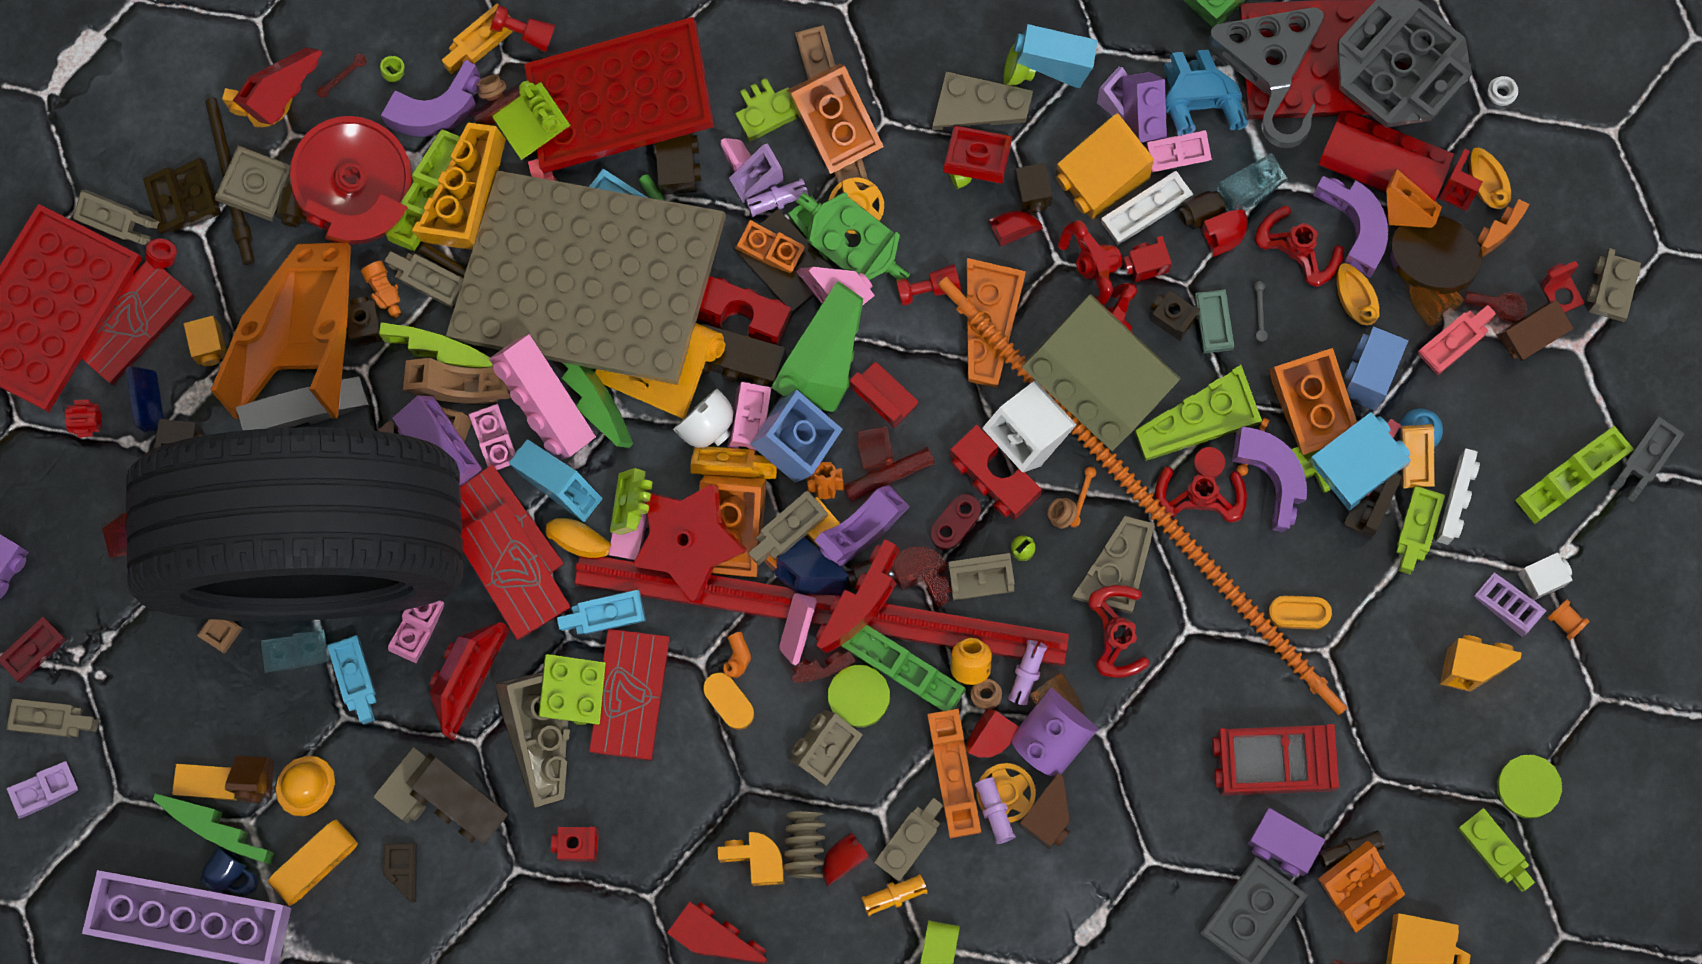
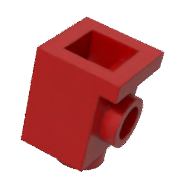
M1163 236L1156 237L1155 244L1153 245L1149 243L1136 245L1132 248L1133 251H1129L1128 256L1122 258L1127 275L1132 274L1135 283L1169 273L1172 265Z
M558 827V834H552L551 853H557L559 861L598 862L599 830L596 827ZM577 838L579 841L578 846L570 849L568 847L569 839Z

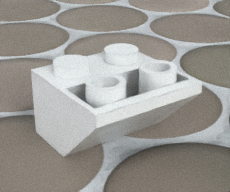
M1033 381L1003 404L982 429L1023 473L1041 467L1077 424L1037 381Z

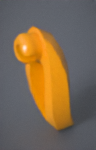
M1479 147L1474 148L1469 157V174L1483 181L1477 193L1478 197L1491 208H1505L1511 200V187L1505 170L1489 152Z
M1347 263L1341 264L1337 272L1336 284L1343 308L1357 323L1372 325L1379 317V302L1373 286L1358 269Z
M555 518L546 524V536L549 539L552 538L559 546L575 555L600 558L609 554L611 543L596 531L577 520Z

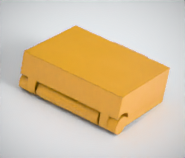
M1400 913L1393 915L1391 927L1393 929H1391L1386 964H1453L1454 955H1458L1456 964H1470L1471 955L1456 947L1459 925Z

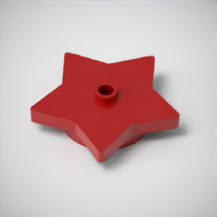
M708 485L683 500L650 493V501L645 502V504L649 505L647 516L650 533L633 564L639 568L668 572L692 601L699 600L713 569L717 565L747 551L746 547L727 529L721 516L718 485Z

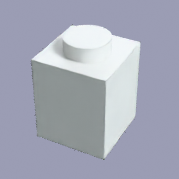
M1558 552L1525 567L1518 573L1526 591L1533 600L1563 588L1572 581L1571 567L1566 559H1561Z

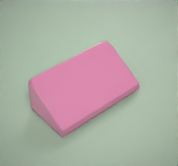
M799 593L793 595L779 646L780 651L794 665L800 662L817 603L816 598Z

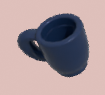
M218 846L207 861L200 881L206 887L216 893L228 890L238 895H246L253 892L258 885V878L255 873L246 869L247 865L244 860L234 852ZM244 873L246 881L239 887H232L240 875Z

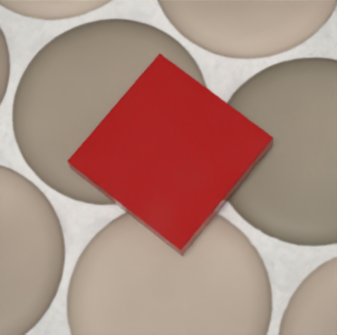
M954 126L943 173L1003 183L1013 136Z

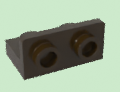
M1395 473L1374 489L1369 496L1366 495L1362 498L1360 503L1349 511L1344 526L1372 538L1378 531L1402 475Z

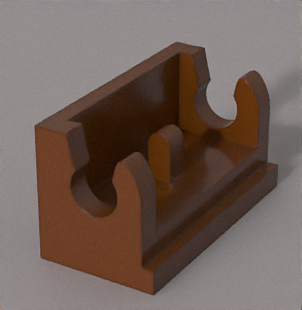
M1557 300L1542 305L1497 333L1496 336L1501 340L1513 359L1519 358L1522 361L1574 328Z

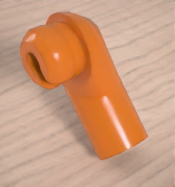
M737 632L727 637L733 653L728 662H725L723 671L732 678H738L744 674L751 661V654L742 632Z

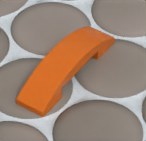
M959 709L927 714L950 839L981 833L968 766Z

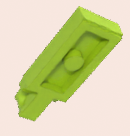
M1418 486L1413 488L1397 542L1396 553L1403 555L1398 571L1411 575V571H1414L1416 560L1423 561L1430 550L1445 495Z
M1484 808L1457 828L1498 879L1501 878L1506 884L1512 880L1521 892L1526 891L1535 883L1525 870L1529 866L1525 857Z

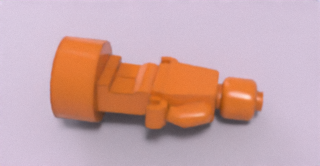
M381 260L367 265L360 272L366 283H369L375 294H371V299L375 300L379 308H388L387 311L390 317L398 318L401 314L399 306L396 305L400 302L397 290L398 285L391 286L386 277L388 271Z

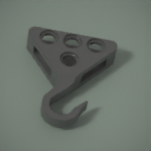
M1313 7L1215 25L1211 30L1208 41L1209 49L1269 96V103L1262 118L1261 127L1265 138L1277 147L1292 148L1301 144L1306 139L1311 128V118L1315 103L1304 117L1300 129L1293 134H1283L1277 131L1273 125L1272 118L1289 92L1291 81L1320 29L1324 15L1319 8ZM1298 25L1303 31L1294 32L1289 26ZM1268 30L1273 36L1269 38L1264 37L1259 31ZM1238 35L1244 41L1236 43L1231 40L1230 36ZM1270 57L1275 58L1280 64L1270 65L1266 59Z

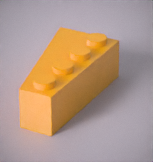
M467 123L450 156L452 159L446 171H442L438 179V187L432 198H428L424 206L425 212L419 222H416L412 229V232L423 243L473 250L493 182L499 170L506 141L496 126Z

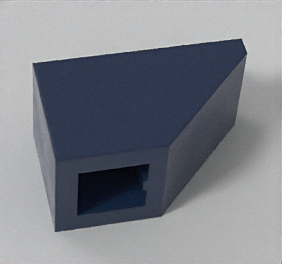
M804 537L778 557L775 576L795 593L842 595L846 589L849 575L845 569L826 558L821 553L819 546L810 543Z

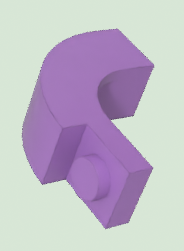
M465 60L449 89L441 96L432 100H416L395 90L381 114L385 125L403 134L418 137L438 135L441 129L449 131L457 127L469 117L477 106L473 96L470 94L475 93L478 89L477 83L481 80L477 66Z
M1323 176L1313 196L1344 212L1351 219L1355 228V243L1344 263L1352 265L1363 275L1371 278L1387 246L1388 224L1384 210L1375 195L1360 182L1355 180L1349 190L1345 188V185L1340 180L1335 178L1328 179Z
M1241 427L1236 431L1232 462L1256 466L1271 478L1276 492L1271 530L1284 532L1290 528V525H1294L1296 520L1297 507H1293V503L1301 504L1307 498V484L1303 468L1293 451L1277 437L1262 430Z
M890 485L878 488L847 520L834 528L823 531L814 541L820 546V551L826 558L842 566L854 559L881 537L910 506Z

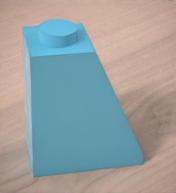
M1027 24L1023 33L1017 34L1014 51L1018 52L1017 63L1070 86L1080 88L1093 69L1098 40Z
M528 439L516 451L514 457L509 462L524 479L582 522L586 521L603 499L576 470Z

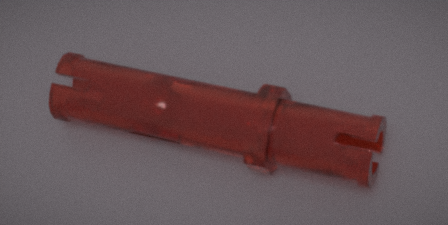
M926 446L924 449L876 471L874 469L868 470L867 475L845 483L844 489L850 501L854 502L876 491L878 488L892 484L926 467L935 465V461Z

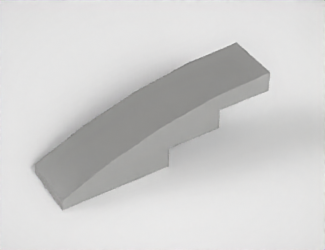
M360 377L341 380L338 416L369 406ZM310 387L278 394L236 407L243 430L292 428L307 422L312 425L332 417L309 390Z

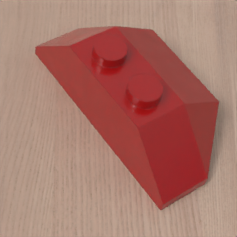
M502 622L461 635L455 643L451 642L445 651L444 659L446 661L441 671L437 670L431 678L429 687L432 688L430 696L443 735L454 741L510 631L507 625Z

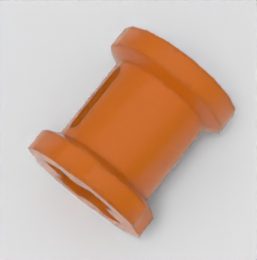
M1566 599L1547 619L1550 622L1555 621L1567 633L1566 638L1570 641L1590 621L1587 618L1583 619L1570 606L1571 602Z

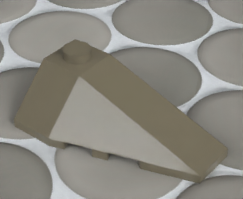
M543 673L526 675L495 684L502 715L534 808L564 799L567 761L565 760L566 744L570 733L568 721L539 717Z

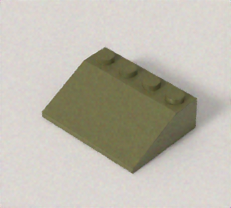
M1091 294L1046 338L1022 366L1027 373L1111 451L1144 420L1181 379Z

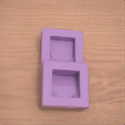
M66 761L36 773V777L6 788L19 819L44 809L78 791Z

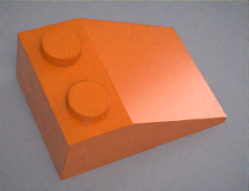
M839 63L786 90L830 174L884 147L844 65Z
M1333 348L1268 369L1278 401L1302 455L1323 449L1357 423Z
M705 474L700 481L699 490L711 484L718 485L721 516L727 529L747 549L744 554L717 565L712 573L757 577L758 565L748 553L759 544L756 538L761 534L760 530L763 529L766 479Z

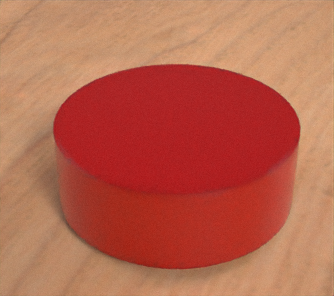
M162 238L153 239L146 246L145 258L150 265L156 268H167L174 264L177 249L169 240Z
M1203 448L1195 456L1193 462L1194 470L1198 475H1211L1217 478L1225 467L1224 455L1216 448Z

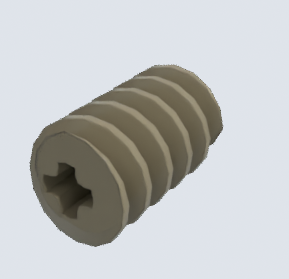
M794 811L786 814V818L795 823L786 826V832L794 835L785 839V844L793 848L784 852V857L793 861L783 865L785 871L792 873V875L787 877L819 879L823 877V874L814 870V867L824 864V861L815 858L816 854L824 852V848L816 845L817 841L825 839L824 835L816 832V829L826 826V823L817 820V816L823 815V813Z

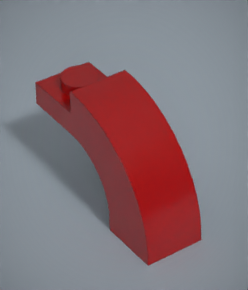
M380 194L376 203L368 211L359 215L348 216L339 214L308 199L302 215L306 216V221L313 226L323 228L325 225L329 227L325 239L336 243L357 245L372 242L386 235L399 223L408 207Z

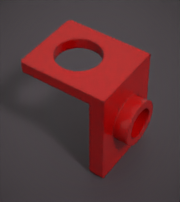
M1576 261L1565 266L1563 263H1560L1547 270V276L1540 284L1549 302L1556 300L1555 293L1557 290L1567 289L1572 294L1571 303L1567 305L1559 303L1564 313L1584 304L1571 278L1578 268Z

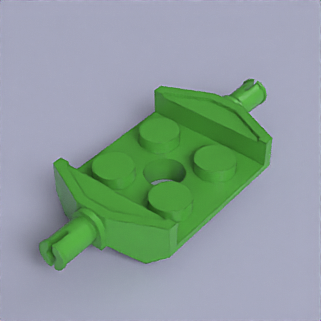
M805 192L797 199L796 203H799L811 212L807 242L843 270L856 271L857 274L863 273L868 280L888 272L897 280L906 279L910 276V273L897 265L895 261L900 234L892 232L848 198L846 192L823 204L817 203ZM848 230L855 231L859 236V243L856 247H849L844 242V234Z

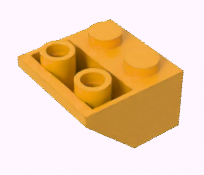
M1464 635L1463 639L1458 638L1446 650L1440 685L1471 692L1521 659L1522 653L1513 651L1514 647L1508 644L1494 643V646L1482 643L1481 638Z

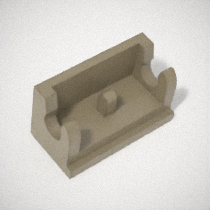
M1010 553L948 562L953 601L1015 591Z

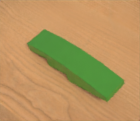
M563 363L568 370L562 379L582 397L576 405L578 410L616 446L630 448L633 442L623 417L607 388L593 369Z
M868 625L841 645L861 660L941 711L954 710L966 691L965 687Z
M154 795L153 800L177 821L201 837L236 854L271 865L274 853L245 844L248 836L247 832L219 824L222 812L163 795Z

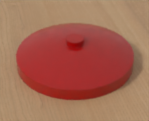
M355 116L332 118L313 127L299 142L290 165L291 191L302 213L308 199L342 215H359L368 211L376 203L380 194L401 203L412 184L410 161L399 140L382 125L372 120ZM324 225L321 229L328 232L329 227Z

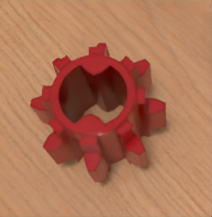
M89 399L74 400V405H67V409H65L67 432L74 433L78 438L93 437V432H99L100 428H102L100 406L93 404Z

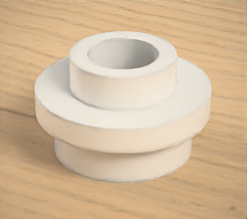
M1500 76L1490 82L1487 94L1494 104L1507 106L1515 101L1518 95V87L1513 79ZM1497 89H1504L1507 95L1502 96L1498 94Z

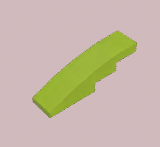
M443 129L440 130L412 174L414 182L401 201V204L408 208L399 223L386 234L388 241L411 251L416 250L421 240L412 232V229L416 222H419L425 212L424 206L428 198H432L438 187V179L442 171H446L452 159L450 156L460 136Z
M388 323L380 324L379 335L385 343L408 344V350L413 357L437 358V361L464 368L493 367L489 360L490 357L446 336L409 326Z
M1613 426L1549 473L1536 485L1520 495L1515 501L1532 522L1536 524L1634 449L1618 429Z

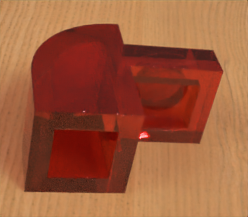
M911 547L899 552L891 569L901 590L925 581L937 608L949 603L948 593L952 592L949 583L944 575L938 576L939 573L946 571L947 564L941 555L926 547Z

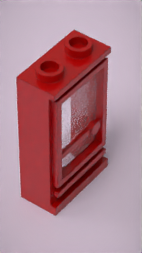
M1334 724L1238 729L1221 728L1217 732V737H1212L1213 756H1218L1219 768L1214 769V782L1216 788H1221V796L1335 791L1339 788Z

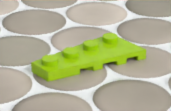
M1240 365L1221 379L1219 378L1209 384L1208 387L1197 394L1183 400L1176 407L1167 410L1135 431V436L1144 460L1148 461L1234 433L1241 427L1249 428L1259 425L1262 419L1243 368Z

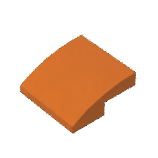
M1368 840L1318 878L1337 910L1355 933L1405 895L1394 873L1386 867L1377 849Z

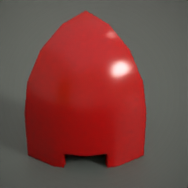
M1245 210L1229 211L1204 221L1201 231L1213 257L1230 251L1241 243L1246 235L1248 225Z
M1020 210L1005 212L988 220L1000 247L1043 229L1039 219L1029 212Z
M993 709L985 710L971 732L966 750L969 754L977 757H993L1000 754L1011 744V740L1019 726Z
M852 832L836 842L826 853L823 860L824 864L822 865V874L827 887L869 859V855L856 840Z

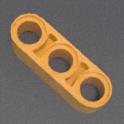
M334 820L327 824L269 878L268 883L287 905L291 906L357 847L358 842L338 820Z

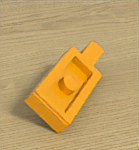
M498 3L453 39V44L449 47L451 52L442 59L444 67L451 75L462 67L465 60L475 64L514 32L504 27L501 32L490 30L493 17L499 5Z
M709 446L694 447L691 460L692 474L776 479L777 467L764 456L755 454L753 449Z

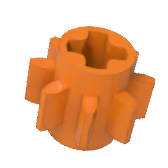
M821 462L813 475L806 478L808 492H814L820 500L834 499L837 490L844 489L842 468L836 469L832 462Z

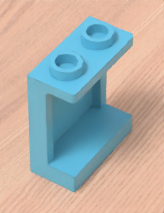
M1372 412L1313 455L1310 462L1349 511L1356 507L1362 498L1399 470H1404L1408 467L1411 461L1408 457L1411 455L1405 444L1400 440L1396 442L1389 434L1391 429L1386 421L1380 416L1376 418Z

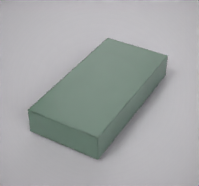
M1226 289L1195 293L1196 306L1200 308L1198 322L1203 354L1234 350Z

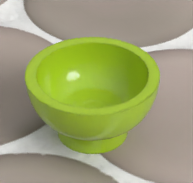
M1015 43L1007 56L1003 74L1004 84L1010 86L1018 85L1024 80L1032 81L1036 73L1035 70L1017 63L1018 52L1014 51Z

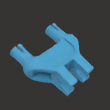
M1198 50L1195 54L1197 60H1191L1189 65L1183 52H1176L1170 55L1172 62L1165 63L1163 66L1170 85V89L1165 97L1166 113L1171 115L1178 136L1193 133L1196 129L1189 113L1190 110L1223 109L1230 130H1240L1248 125V120L1240 103L1242 93L1239 86L1233 79L1216 68L1209 50Z

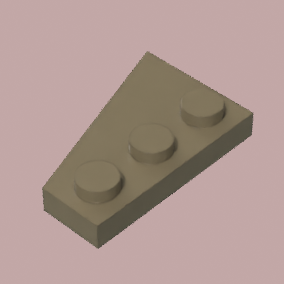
M946 72L932 130H943V127L954 126L967 128L970 125L978 124L1002 125L1025 123L1033 91Z
M1124 516L1071 599L1089 603V597L1092 592L1111 585H1127L1139 589L1155 524ZM1115 596L1107 598L1105 602L1113 610L1132 614L1136 600Z

